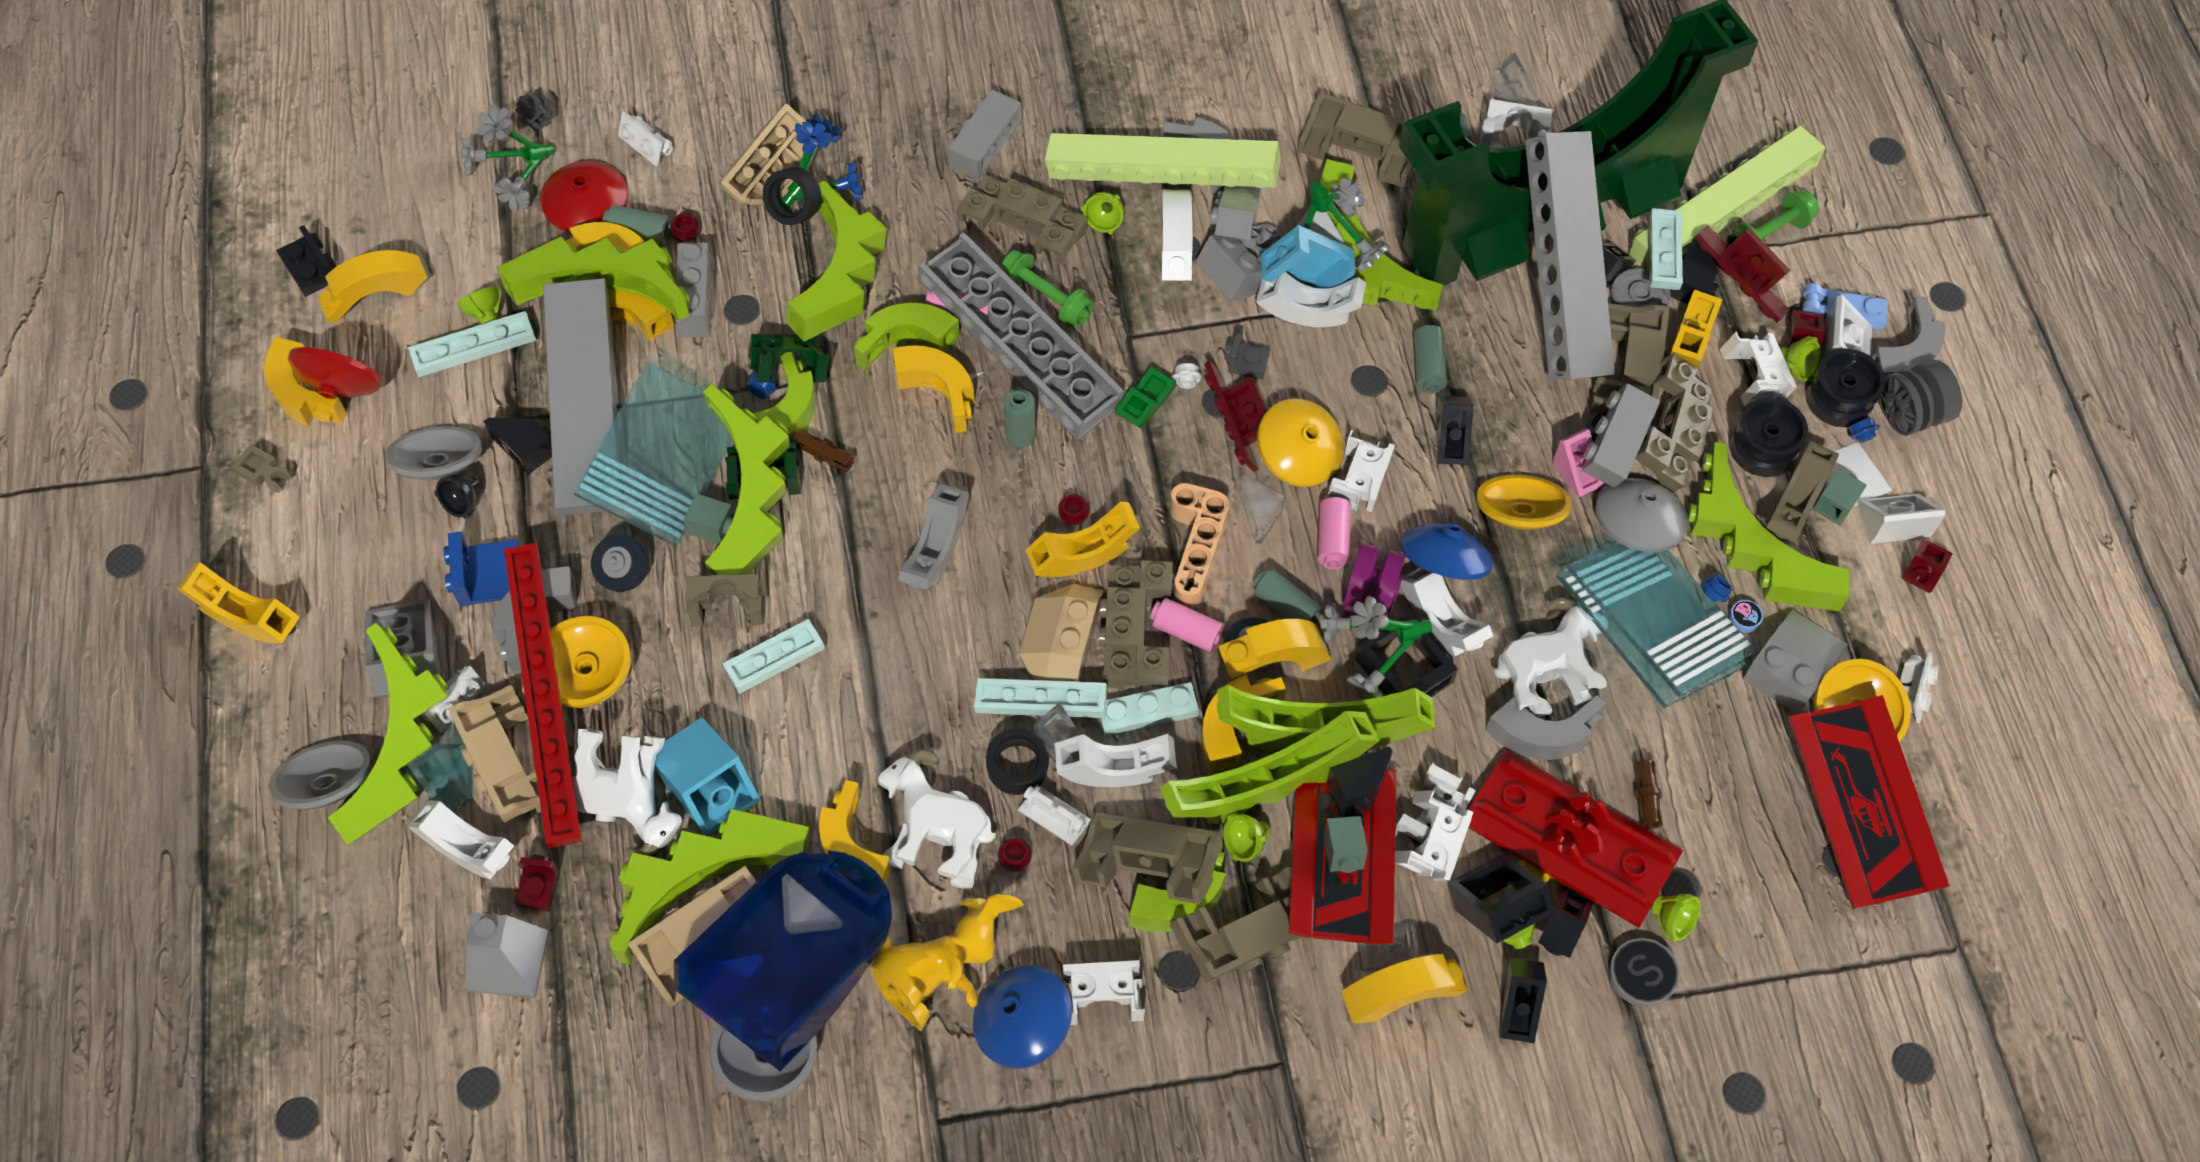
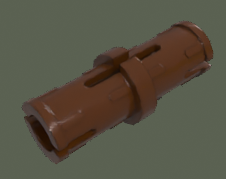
M799 429L793 437V440L797 441L795 442L796 448L814 456V459L820 463L824 461L844 472H848L854 463L852 461L855 459L854 454L838 448L827 438L822 440L803 429Z
M1640 760L1634 764L1637 779L1635 799L1639 801L1641 827L1656 829L1663 825L1660 810L1662 790L1658 787L1656 762Z

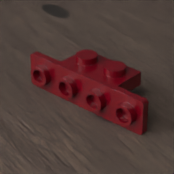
M1708 225L1695 236L1700 248L1717 260L1721 270L1725 274L1732 276L1739 283L1742 292L1748 297H1752L1760 305V309L1766 317L1778 323L1789 312L1788 307L1770 288L1787 275L1790 269L1750 227L1729 246Z
M1209 360L1204 363L1208 372L1204 377L1209 388L1216 392L1218 398L1214 399L1219 413L1222 416L1225 415L1228 422L1224 424L1225 430L1232 441L1235 440L1238 447L1234 449L1235 455L1242 466L1246 464L1255 472L1259 467L1250 444L1257 441L1259 423L1263 415L1268 411L1257 382L1252 377L1227 390L1220 371Z

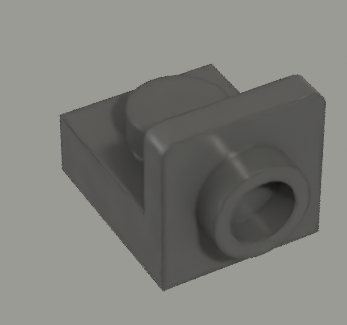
M1236 333L1234 342H1228L1224 359L1229 360L1228 372L1263 380L1270 356V349L1241 343L1242 334Z

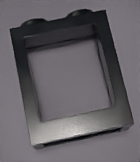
M1408 612L1401 618L1396 616L1391 620L1407 622L1415 619ZM1381 630L1379 631L1378 638L1368 639L1366 636L1359 641L1355 660L1368 676L1374 670L1378 671L1384 664L1374 652L1397 638L1395 631ZM1423 634L1420 639L1414 640L1413 644L1432 664L1435 670L1406 689L1392 672L1388 670L1383 675L1385 679L1378 687L1385 696L1416 688L1433 697L1454 683L1458 668L1428 634Z
M1505 853L1447 883L1455 911L1497 944L1555 913L1547 884ZM1509 885L1518 890L1490 906L1482 901L1484 898ZM1518 914H1521L1520 918L1516 919V916Z

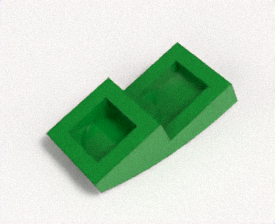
M1150 367L1137 387L1130 388L1116 408L1115 413L1141 428L1163 405L1177 384L1171 378Z

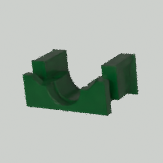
M751 334L748 357L751 359L750 369L753 370L758 383L770 381L772 365H776L779 357L787 352H797L801 362L806 365L807 371L811 370L814 382H826L830 355L820 353V346H815L816 336L803 341L797 334Z
M789 442L790 447L769 468L772 466L776 467L786 478L784 482L787 485L789 495L801 494L798 477H796V466H799L796 443ZM731 446L727 447L728 457H725L727 465V482H725L729 499H739L741 491V465L736 448Z

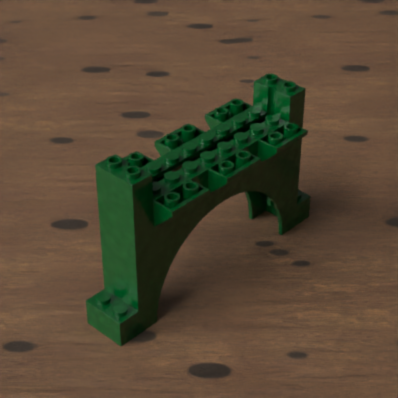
M1718 0L1672 18L1662 42L1642 69L1606 103L1585 118L1560 131H1591L1601 231L1606 228L1601 203L1615 198L1629 219L1651 211L1652 208L1657 209L1681 198L1680 190L1722 78L1726 74L1749 66L1758 44V39L1727 0ZM1459 101L1403 122L1399 141V148L1418 174L1402 247L1423 278L1443 284V286L1457 280L1462 260L1476 281L1529 261L1524 234L1534 231L1526 145L1510 148H1490L1488 142L1476 145L1464 136L1460 125L1462 105ZM1538 143L1535 147V154L1539 160H1542L1544 156V146L1542 143ZM1541 173L1538 185L1541 190L1545 191L1548 180ZM1544 204L1541 210L1542 218L1545 221H1548L1551 215V210L1547 204ZM1548 234L1545 238L1553 248L1554 240Z

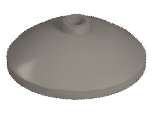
M452 426L431 427L417 430L398 438L387 448L385 457L388 467L401 476L433 481L455 475L468 468L481 454L482 445L479 436L471 430Z
M1627 478L1615 488L1609 485L1605 486L1600 492L1595 505L1596 517L1603 530L1620 544L1638 551L1662 552L1672 549L1684 539L1689 526L1688 514L1682 502L1664 486L1646 479Z
M330 741L301 750L285 760L272 774L269 789L273 799L278 804L288 808L310 810L326 807L348 797L363 784L371 771L372 759L368 750L356 742Z
M757 998L738 1005L720 1021L712 1037L710 1055L714 1072L727 1090L738 1097L750 1101H771L792 1093L804 1083L815 1065L818 1044L814 1027L810 1019L800 1008L790 1002L777 998ZM764 1054L773 1055L770 1061H761V1057Z

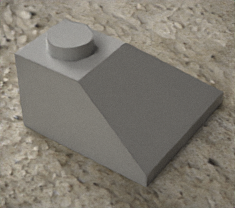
M473 912L465 945L466 991L536 998L549 931L507 915Z

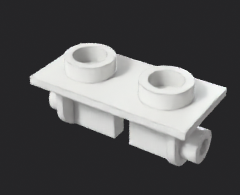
M622 112L618 136L657 167L660 156H668L672 153L673 146H671V141L665 139L659 133L653 134L654 129L645 123L640 116H629Z
M1931 652L1927 653L1926 660L1917 655H1911L1909 659L1905 660L1900 679L1901 683L1912 685L1911 687L1904 686L1910 701L1911 713L1915 714L1916 723H1920L1923 711H1929L1931 703V693L1928 692L1930 684H1936L1938 677V666L1933 665Z
M470 665L468 667L464 666L462 670L457 669L456 673L446 682L449 688L445 691L447 700L421 716L425 721H430L440 733L453 722L448 708L462 701L474 700L486 687V684Z
M1038 784L1035 788L1032 786L1028 787L1023 796L1026 799L1018 809L1019 812L1071 846L1075 844L1092 821Z

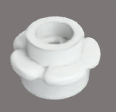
M1184 363L1175 367V374L1172 375V380L1182 389H1191L1201 381L1202 375L1199 373L1197 365Z

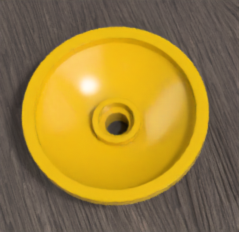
M1286 399L1273 405L1263 415L1259 423L1257 445L1260 456L1268 469L1280 480L1293 486L1313 487L1326 482L1338 471L1344 456L1343 436L1334 418L1318 404L1305 399ZM1306 432L1310 433L1313 439H1310Z
M1504 475L1489 479L1478 488L1476 498L1478 507L1491 520L1512 529L1525 531L1544 529L1558 524L1570 514L1572 506L1570 495L1561 486L1549 480L1528 475Z
M580 616L565 620L551 629L562 706L571 708L589 707L605 701L616 693L626 680L631 666V650L628 641L617 626L603 618ZM586 668H592L591 672L583 674Z
M1851 659L1833 666L1823 675L1815 691V711L1883 695L1899 742L1907 732L1911 717L1910 701L1901 681L1888 668L1871 660Z

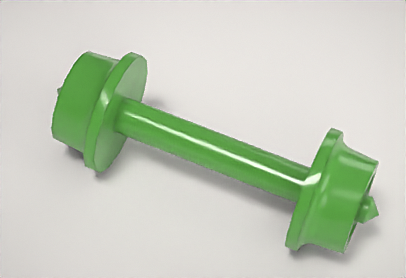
M1808 191L1790 192L1783 197L1782 214L1757 229L1747 223L1738 224L1734 227L1733 233L1727 237L1726 244L1729 246L1749 227L1761 240L1789 222L1797 228L1804 229L1811 225L1813 218L1818 215V202Z
M1013 250L1005 257L1000 268L1018 286L1026 281L1062 306L1059 313V321L1062 324L1070 323L1075 327H1080L1087 321L1093 311L1094 302L1086 296L1084 289L1079 288L1070 296H1067L1031 271L1034 265V256L1030 253L1023 254L1018 250Z

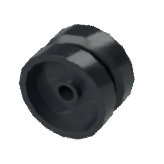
M1855 349L1832 351L1822 359L1806 391L1807 404L1812 413L1822 422L1834 427L1849 428L1851 425L1869 417L1885 387V374L1879 363L1866 353Z
M1773 397L1761 398L1750 403L1742 412L1738 425L1731 435L1730 450L1732 457L1741 468L1761 477L1779 476L1789 471L1808 437L1809 428L1805 416L1796 406L1782 399Z

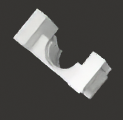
M1490 99L1488 113H1485L1484 124L1481 128L1479 145L1488 142L1490 145L1493 134L1500 135L1503 129L1509 126H1517L1525 130L1528 139L1542 136L1544 133H1550L1553 109Z
M1735 332L1720 349L1724 359L1756 360L1758 366L1757 378L1740 397L1744 407L1761 398L1773 397L1785 400L1797 388L1773 333H1768L1762 340H1759L1757 335L1753 339H1740L1737 332Z
M1351 430L1345 455L1353 457V461L1345 481L1333 477L1328 498L1339 497L1348 500L1351 503V509L1355 510V512L1358 509L1360 499L1368 501L1366 511L1373 512L1385 472L1392 460L1395 445L1389 443L1388 448H1379L1380 442H1378V445H1374L1353 438V430Z
M1434 763L1430 766L1423 786L1434 790L1433 798L1445 804L1456 803L1455 810H1467L1476 791L1470 787L1466 795L1458 792L1463 778L1456 777L1434 765ZM1424 809L1417 820L1403 814L1397 825L1395 837L1398 831L1423 843L1431 829V819L1427 817L1428 811Z
M1434 790L1416 791L1412 803L1428 811L1427 817L1431 819V829L1422 845L1416 847L1415 851H1395V864L1417 873V876H1431V879L1435 881H1450L1474 812L1470 810H1455L1456 803L1445 804L1433 798Z
M1139 960L1064 964L1063 980H1071V983H1064L1072 1003L1070 1025H1077V1007H1086L1092 1002L1105 1000L1116 1001L1121 1005L1129 1004L1131 1022L1144 1021L1145 1009H1141L1140 996L1142 979H1133V976H1139Z

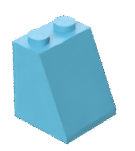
M703 717L666 740L663 748L656 756L654 768L656 773L704 836H709L717 831L723 819L728 820L731 809L745 812L761 801L738 755Z

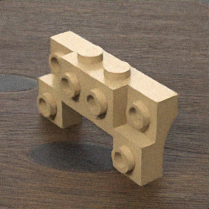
M512 685L488 696L470 701H462L448 708L465 744V747L461 748L460 751L468 767L475 764L479 773L473 776L481 793L488 791L502 821L506 823L536 808L538 813L541 812L536 771L526 775L505 733V730L528 720V716Z
M744 866L711 889H703L696 893L691 902L682 908L670 910L663 916L661 922L627 944L667 1006L671 1008L697 990L696 982L685 966L742 928L756 948L759 949L784 932L786 927L754 877Z

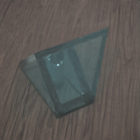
M434 744L408 762L407 766L431 800L440 801L454 812L473 798V765L468 767L460 751L461 748L465 747V744Z

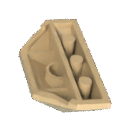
M785 103L728 168L719 185L740 204L765 206L763 202V187L766 180L777 171L792 166L799 167L804 153L802 151L804 144L796 140L795 124L799 123L802 125V122L806 121ZM786 179L782 181L780 186L781 200L788 192L787 188L793 180Z
M1072 584L1035 598L1019 651V658L1032 680L1080 682L1098 619L1101 599L1104 597V590Z

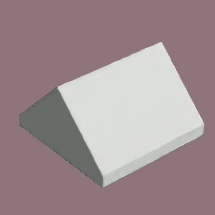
M1843 295L1837 296L1825 319L1822 359L1830 352L1840 349H1855L1870 355L1872 325Z
M1920 494L1858 500V506L1870 544L1929 538L1945 517L1944 508Z

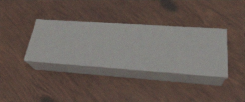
M1591 131L1544 133L1542 136L1526 139L1525 145L1549 380H1572L1615 375ZM1538 143H1542L1544 146L1542 160H1539L1535 154V147ZM1541 173L1548 180L1545 191L1541 190L1538 185ZM1544 204H1547L1551 210L1548 221H1545L1541 215ZM1548 234L1554 240L1551 252H1548L1544 245L1545 237ZM1551 265L1557 271V278L1554 283L1549 280L1547 275L1548 268ZM1554 295L1560 301L1558 313H1554L1551 309L1550 303ZM1557 326L1563 331V340L1560 344L1554 339V329ZM1560 356L1566 362L1564 374H1561L1557 369V360Z
M964 232L959 235V240L926 264L922 262L918 265L917 280L931 294L933 292L946 309L959 319V322L1077 440H1080L1115 412L1122 401L1124 390ZM954 292L968 294L960 299ZM988 305L987 314L970 309L971 307L982 309Z
M605 278L543 284L555 510L560 519L567 518V515L611 510H616L617 513L623 512V510L579 489L580 485L583 484L623 505L622 500L583 481L586 476L622 494V490L588 474L589 469H592L621 484V480L592 466L595 461L621 474V470L596 458L599 453L620 464L610 293Z

